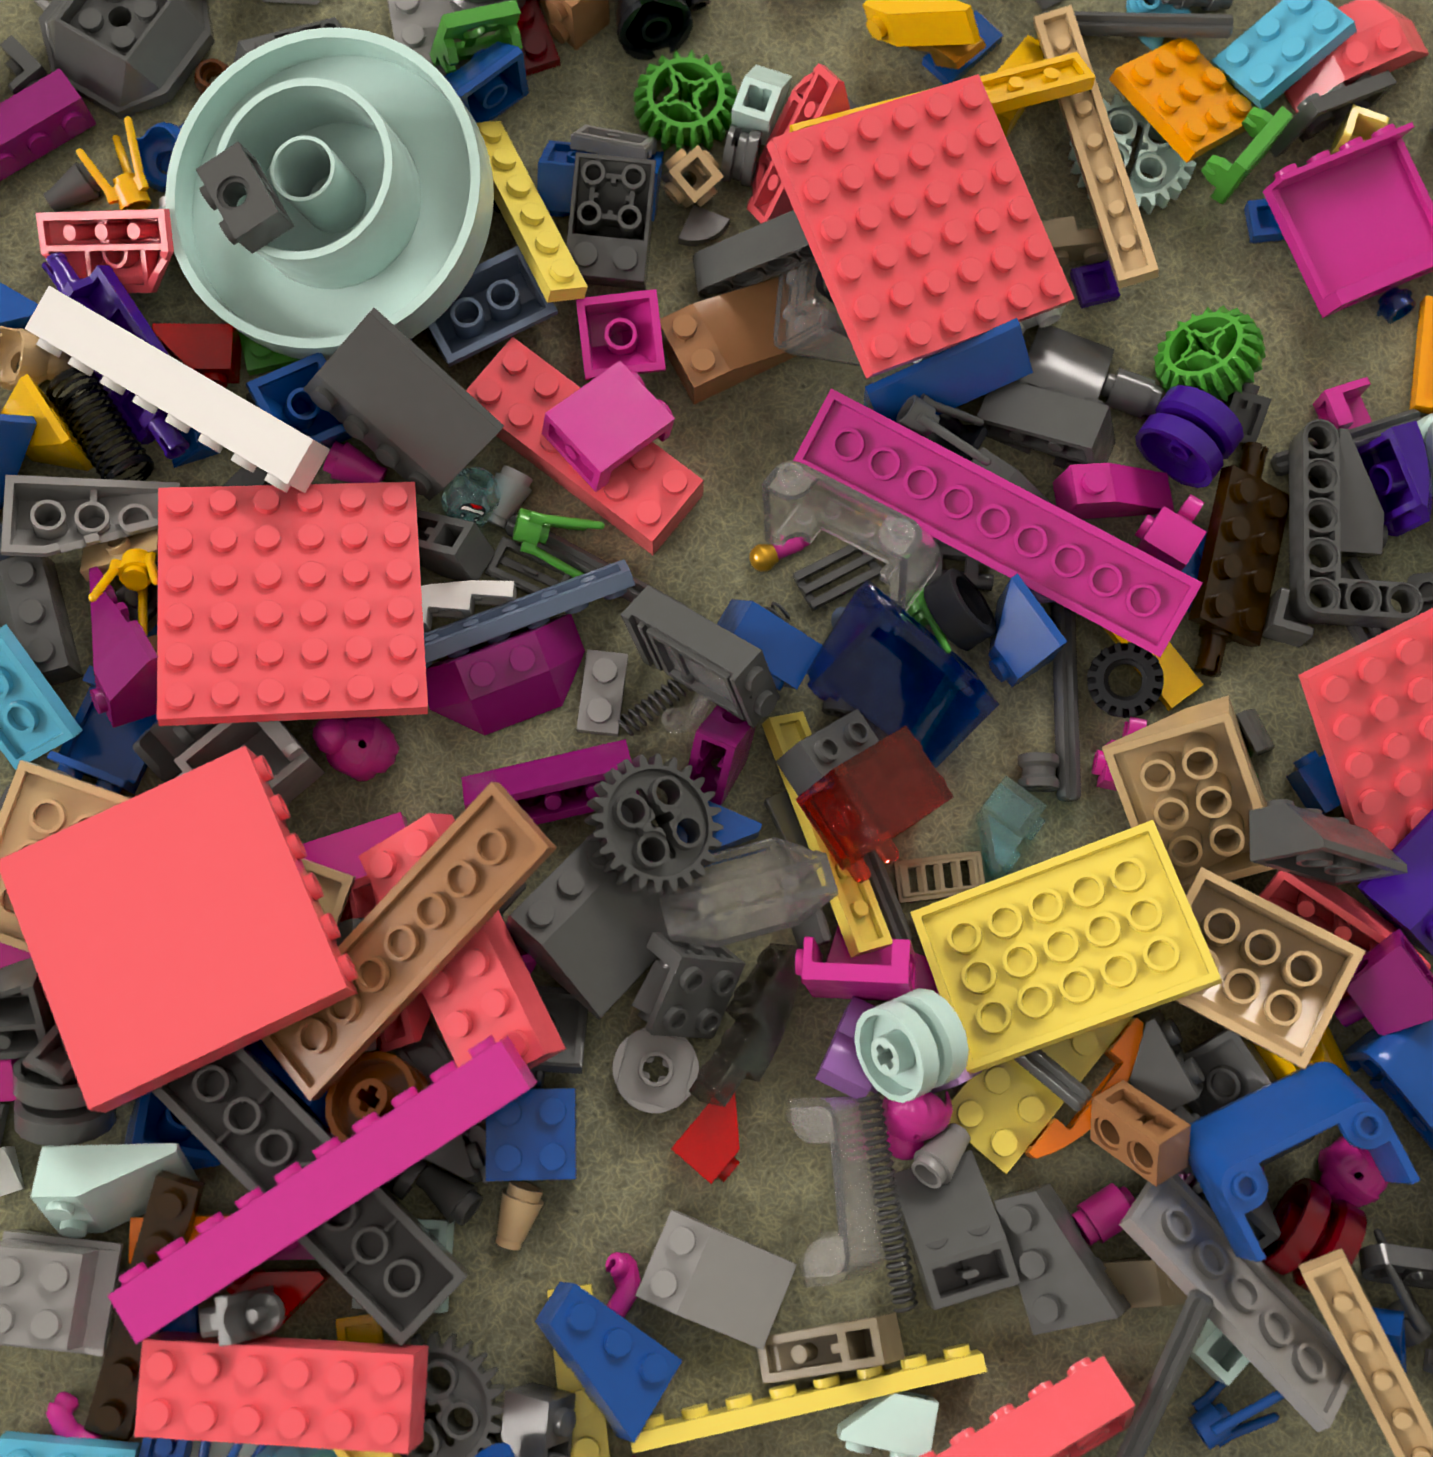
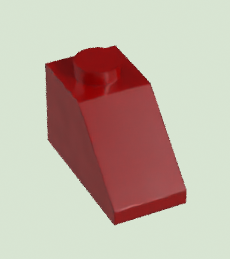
M152 323V330L165 350L174 359L224 388L228 384L240 383L242 345L239 333L230 324Z
M729 1081L723 1085L671 1148L710 1184L716 1178L724 1182L740 1163L734 1157L740 1150L735 1086Z
M263 1269L254 1272L252 1275L249 1272L236 1279L228 1287L227 1291L229 1294L274 1285V1293L280 1297L285 1308L283 1325L331 1275L326 1269ZM269 1334L264 1337H271L273 1334Z

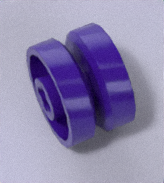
M1178 385L1168 390L1156 407V414L1149 416L1135 436L1139 451L1149 463L1162 472L1167 473L1168 476L1180 484L1201 488L1207 487L1223 467V460L1228 459L1244 438V433L1237 416L1223 402L1198 388Z

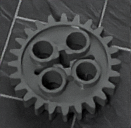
M659 753L650 757L648 762L644 754L635 757L632 763L625 759L617 764L618 771L612 768L604 774L607 782L601 781L594 786L593 789L600 797H594L587 801V805L597 811V813L585 819V823L596 826V832L586 838L587 841L599 842L601 846L594 852L593 857H607L608 862L604 866L603 871L606 873L616 868L619 871L617 884L620 885L631 878L632 892L640 891L647 885L649 895L653 896L659 893L661 888H663L666 894L677 891V886L683 889L692 885V878L698 879L706 874L702 865L708 866L716 860L708 850H715L721 847L722 844L712 837V834L723 830V825L712 822V817L720 813L721 808L709 807L708 801L713 798L715 792L708 791L703 793L700 790L705 781L704 777L694 781L690 779L691 765L678 771L676 757L669 759L664 765ZM657 787L663 789L667 794V805L658 799L656 794ZM636 790L641 792L640 796L636 794ZM621 805L628 807L632 812V823L627 822L622 817ZM654 819L657 821L659 826L656 829L652 827L650 822ZM677 825L683 827L688 836L687 843L681 841L678 837ZM642 843L649 846L652 850V862L643 857L641 852ZM669 852L673 853V859L669 857Z
M433 1331L430 1334L427 1344H425L420 1333L415 1334L411 1338V1345L429 1346L425 1407L428 1403L430 1405L438 1403L441 1411L438 1414L436 1412L428 1414L425 1410L424 1431L433 1437L434 1449L424 1450L418 1445L409 1454L400 1453L402 1457H475L483 1448L485 1449L499 1443L491 1433H501L502 1421L496 1418L495 1415L503 1413L504 1402L495 1401V1397L500 1395L506 1387L505 1384L491 1383V1379L499 1369L498 1367H491L486 1370L483 1368L482 1364L488 1355L486 1351L475 1358L470 1355L473 1347L472 1340H469L460 1349L456 1347V1333H452L445 1343H441L438 1331ZM442 1366L447 1369L451 1376V1385L441 1386L437 1384L432 1375L433 1367ZM457 1407L468 1409L474 1419L473 1425L463 1426L459 1424L455 1419L454 1409ZM446 1433L454 1438V1444L448 1443Z

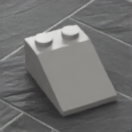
M671 1210L635 1296L678 1316L763 1350L797 1264L677 1210Z

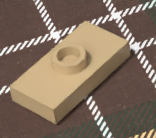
M158 529L84 547L80 573L86 581H89V568L97 566L104 575L108 571L112 559L121 560L122 555L127 550L133 548L155 552L157 554L156 562H158Z

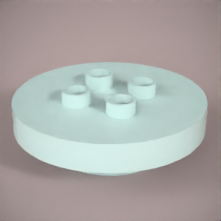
M318 28L288 34L259 46L231 64L210 84L188 114L172 151L165 191V206L170 211L174 254L183 274L203 302L235 329L254 342L274 352L297 359H303L315 353H322L326 361L374 307L409 339H412L436 321L458 298L471 279L481 259L488 239L494 202L493 175L483 136L474 118L451 84L436 67L406 45L380 34L352 28ZM237 142L256 158L295 226L253 254L240 243L233 245L225 236L219 225L224 219L219 210L214 211L202 196L199 188L204 184L195 170ZM247 195L239 199L237 206L244 203Z

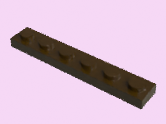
M165 1170L156 1175L129 1270L141 1262H144L148 1269L160 1262L161 1259L157 1252L181 1236L186 1244L189 1242L205 1183ZM118 1313L116 1314L84 1429L119 1441L128 1442L132 1437L136 1422L142 1341L137 1344L135 1343ZM164 1327L160 1328L150 1336L163 1332Z

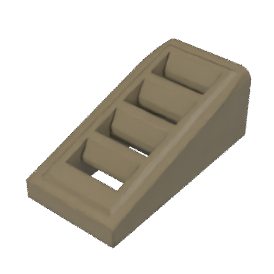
M981 851L893 862L897 898L900 904L943 900L985 884ZM960 864L968 865L970 885L963 886ZM950 865L953 888H945L943 866ZM927 867H933L935 890L928 891L925 869ZM908 869H916L918 892L911 893Z

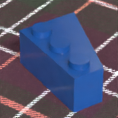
M559 1282L535 1322L565 1365L573 1371L585 1388L584 1391L589 1399L597 1405L610 1424L609 1427L616 1437L635 1443L682 1360L577 1284Z

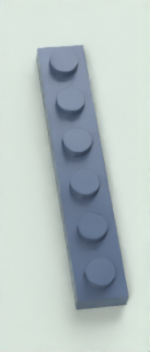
M624 559L424 633L426 668L432 665L433 660L447 655L449 658L462 656L472 649L471 646L484 641L488 643L500 642L508 638L511 631L525 626L528 629L540 627L546 624L551 616L562 612L566 614L580 612L589 606V602L602 597L610 600L624 595L628 591L627 588L635 586L633 576Z

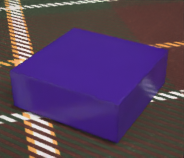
M1109 260L1071 269L1070 276L1081 308L1119 299L1120 292Z

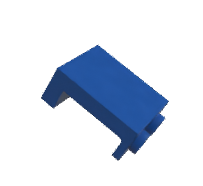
M89 665L82 680L90 687L75 717L83 731L63 743L58 753L50 750L47 758L59 765L57 770L79 780L82 779L83 775L97 780L96 786L119 794L122 790L135 794L148 765L133 750V744L147 729L157 722V714L113 728L106 713L98 714L94 707L90 690L96 688L94 667Z

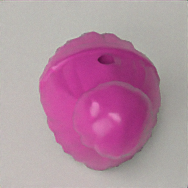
M379 718L323 719L318 721L313 728V739L319 750L325 753L328 763L336 771L348 775L358 782L368 781L374 778L376 773H385L396 761V755L400 747L391 729ZM360 741L365 743L364 748L359 747L358 743Z
M945 1091L944 1102L940 1097L931 1092L905 1103L892 1101L884 1097L882 1107L885 1111L882 1115L886 1117L884 1123L888 1127L886 1133L889 1135L887 1142L891 1144L888 1150L892 1152L895 1158L911 1160L914 1158L915 1152L924 1146V1141L944 1131L950 1123L953 1112L949 1092Z
M1341 1136L1330 1146L1319 1151L1318 1169L1322 1172L1319 1183L1330 1191L1332 1202L1342 1199L1361 1208L1379 1200L1381 1193L1387 1188L1389 1182L1384 1181L1368 1149L1356 1148L1349 1144L1344 1136ZM1361 1172V1178H1356L1355 1173Z

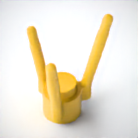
M126 116L124 123L134 173L118 135H114L112 140L124 174L113 179L114 187L110 186L83 149L78 148L76 154L104 191L110 205L118 203L120 210L147 209L152 204L147 193L149 185L144 175L133 121L131 117Z
M133 548L127 550L122 555L121 560L112 559L108 571L88 596V600L95 602L115 576H119V580L127 589L137 591L138 622L146 636H148V588L151 583L158 585L157 554L140 548Z

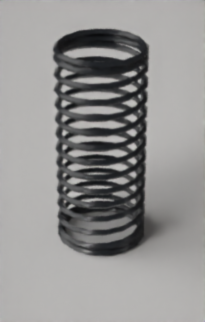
M72 367L54 377L46 390L47 397L54 404V408L58 410L64 423L68 425V430L77 439V443L82 447V451L86 453L87 459L96 468V473L101 476V479H113L115 476L122 475L126 471L123 470L126 467L130 469L138 466L141 462H146L145 466L133 475L141 474L135 480L142 478L140 481L146 480L154 470V462L146 454V449L141 447V442L132 433V428L127 425V421L122 417V413L118 411V407L113 404V399L104 390V385L99 383L96 373L93 372L91 376L83 375L69 381L58 391L55 397H53V391L60 382L74 374L83 372ZM90 378L87 383L74 388L66 396L59 397L71 384ZM85 390L79 396L73 397L76 391ZM99 392L95 398L84 402L76 409H70L80 399ZM104 399L100 405L89 409L80 416H75L85 406ZM108 407L105 412L94 416L85 423H80L90 413ZM113 414L108 420L101 422L90 430H85L95 420ZM117 421L113 427L95 437H90L100 427ZM77 427H82L80 431H76ZM122 428L118 434L106 439L102 443L95 444L105 434ZM81 434H87L84 438H81ZM127 435L121 442L107 450L100 451L102 447L112 440ZM86 441H92L89 445H85ZM131 443L126 449L114 456L105 458L114 449ZM91 448H97L94 452H90ZM136 450L130 457L109 466L119 456ZM102 455L99 459H95V456ZM106 462L103 467L99 466L100 463ZM111 469L108 474L104 473L105 470ZM131 477L124 478L121 480H129Z

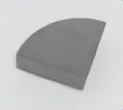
M693 205L679 236V244L698 246L699 244L719 238L727 230L730 219Z

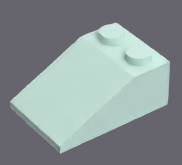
M178 1143L42 1146L30 1198L60 1235L68 1238H82L87 1233L106 1232L130 1221V1217H138L145 1214L155 1177L162 1170L199 1182L200 1180Z

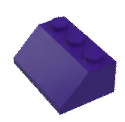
M1432 809L1392 850L1393 853L1407 864V873L1364 880L1357 886L1383 917L1392 923L1397 930L1400 929L1411 944L1433 956Z

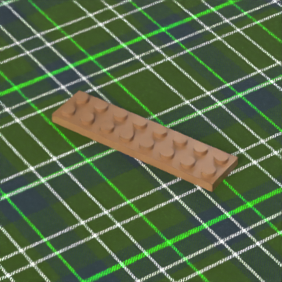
M491 782L338 946L341 955L345 953L349 955L357 971L358 978L352 980L357 994L261 1039L309 1101L319 1100L325 1094L329 1087L342 1076L556 849V846L500 783Z

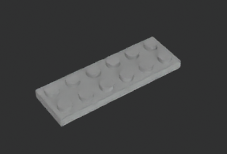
M1175 1174L1157 1187L1148 1181L1119 1225L1187 1296L1193 1289L1210 1295L1214 1300V1304L1208 1318L1317 1432L1330 1428L1354 1379V1375L1334 1336L1262 1261L1255 1262L1235 1256L1213 1210L1178 1174Z

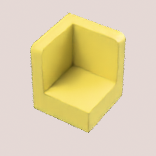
M1353 104L1336 132L1330 154L1339 152V148L1354 138L1362 137L1363 141L1371 139V135L1374 132L1387 126L1389 117Z

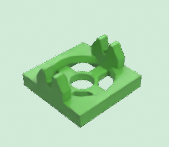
M509 0L443 14L429 53L433 65H441L446 74L456 72L455 65L459 64V61L472 58L476 52L489 48L497 41L518 46L522 50L521 36L517 26L521 12L517 1ZM478 27V28L475 29V30L468 31V30H470V29H472V28ZM496 31L495 35L481 37L488 32ZM461 39L462 42L454 43V40Z
M1283 106L1274 116L1268 111L1253 107L1247 117L1242 121V125L1248 135L1253 138L1252 142L1233 164L1226 158L1213 154L1201 170L1207 181L1216 188L1210 197L1220 204H1224L1267 154L1292 120L1291 116L1293 114Z

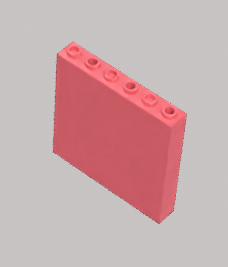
M246 746L0 859L2 880L88 1110L107 1113L357 994L352 981L358 978L357 971L347 953L341 955L335 941V939L341 937L339 928L330 913L324 915L318 899L324 897L322 888L313 872L307 874L301 860L307 857L306 850L297 833L290 834L285 822L286 819L290 818L287 805L279 793L273 794L268 782L274 779L271 767L263 755H255Z

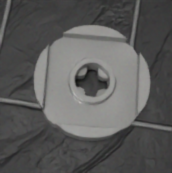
M644 1027L633 1032L619 1045L614 1056L612 1072L619 1093L632 1107L647 1113H664L679 1107L691 1096L699 1077V1062L693 1046L685 1037L651 1035ZM655 1057L663 1058L662 1065L669 1068L668 1075L660 1076L657 1082L649 1081L650 1074L643 1071L645 1062L652 1063Z

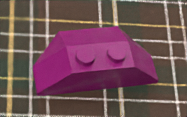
M564 614L550 619L540 627L526 628L511 634L500 642L481 645L471 649L462 656L447 658L426 668L427 698L430 710L482 735H488L563 706L585 653L572 615Z

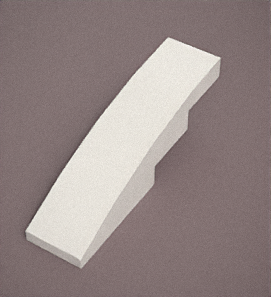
M468 580L421 586L424 632L431 631L433 617L464 619L474 615L475 604L499 606L517 599V589L514 581Z

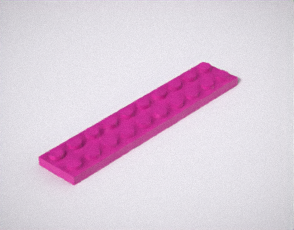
M832 388L792 461L1009 578L1019 574L1028 588L1158 657H1161L1202 585V582Z

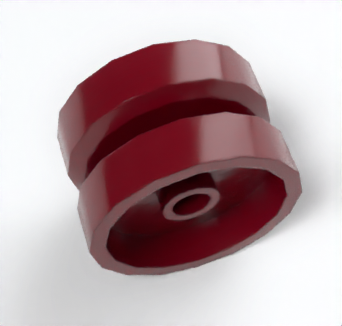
M1302 1178L1284 1193L1273 1211L1281 1234L1277 1240L1262 1250L1266 1257L1262 1262L1268 1268L1283 1276L1292 1272L1293 1283L1311 1293L1301 1274L1299 1265L1342 1248L1352 1266L1366 1234V1214L1346 1200L1337 1199L1332 1202L1328 1189L1309 1178Z

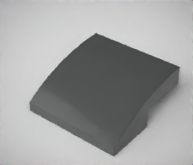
M1051 325L1044 328L1038 327L1028 352L1033 373L1020 379L1031 386L1043 389L1047 387L1060 389L1073 397L1081 399L1093 397L1098 399L1115 349Z

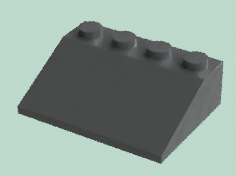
M375 307L303 389L311 396L315 405L322 410L328 411L341 422L349 435L360 439L375 452L377 459L382 464L393 468L406 482H415L416 493L423 495L429 501L442 491L504 427L500 421Z
M621 805L622 817L627 822L632 823V812L628 807ZM586 839L509 915L506 926L514 943L535 959L539 966L600 1020L653 964L655 959L658 958L646 947L652 932L680 935L712 899L698 880L692 878V885L683 889L677 886V891L666 894L663 888H661L659 893L653 896L649 895L647 885L640 891L632 892L631 878L619 885L616 883L619 873L616 868L604 873L603 868L608 862L607 857L594 858V852L601 846L599 842H591ZM642 843L641 852L643 857L652 862V850L649 846ZM669 852V857L672 859L673 853Z

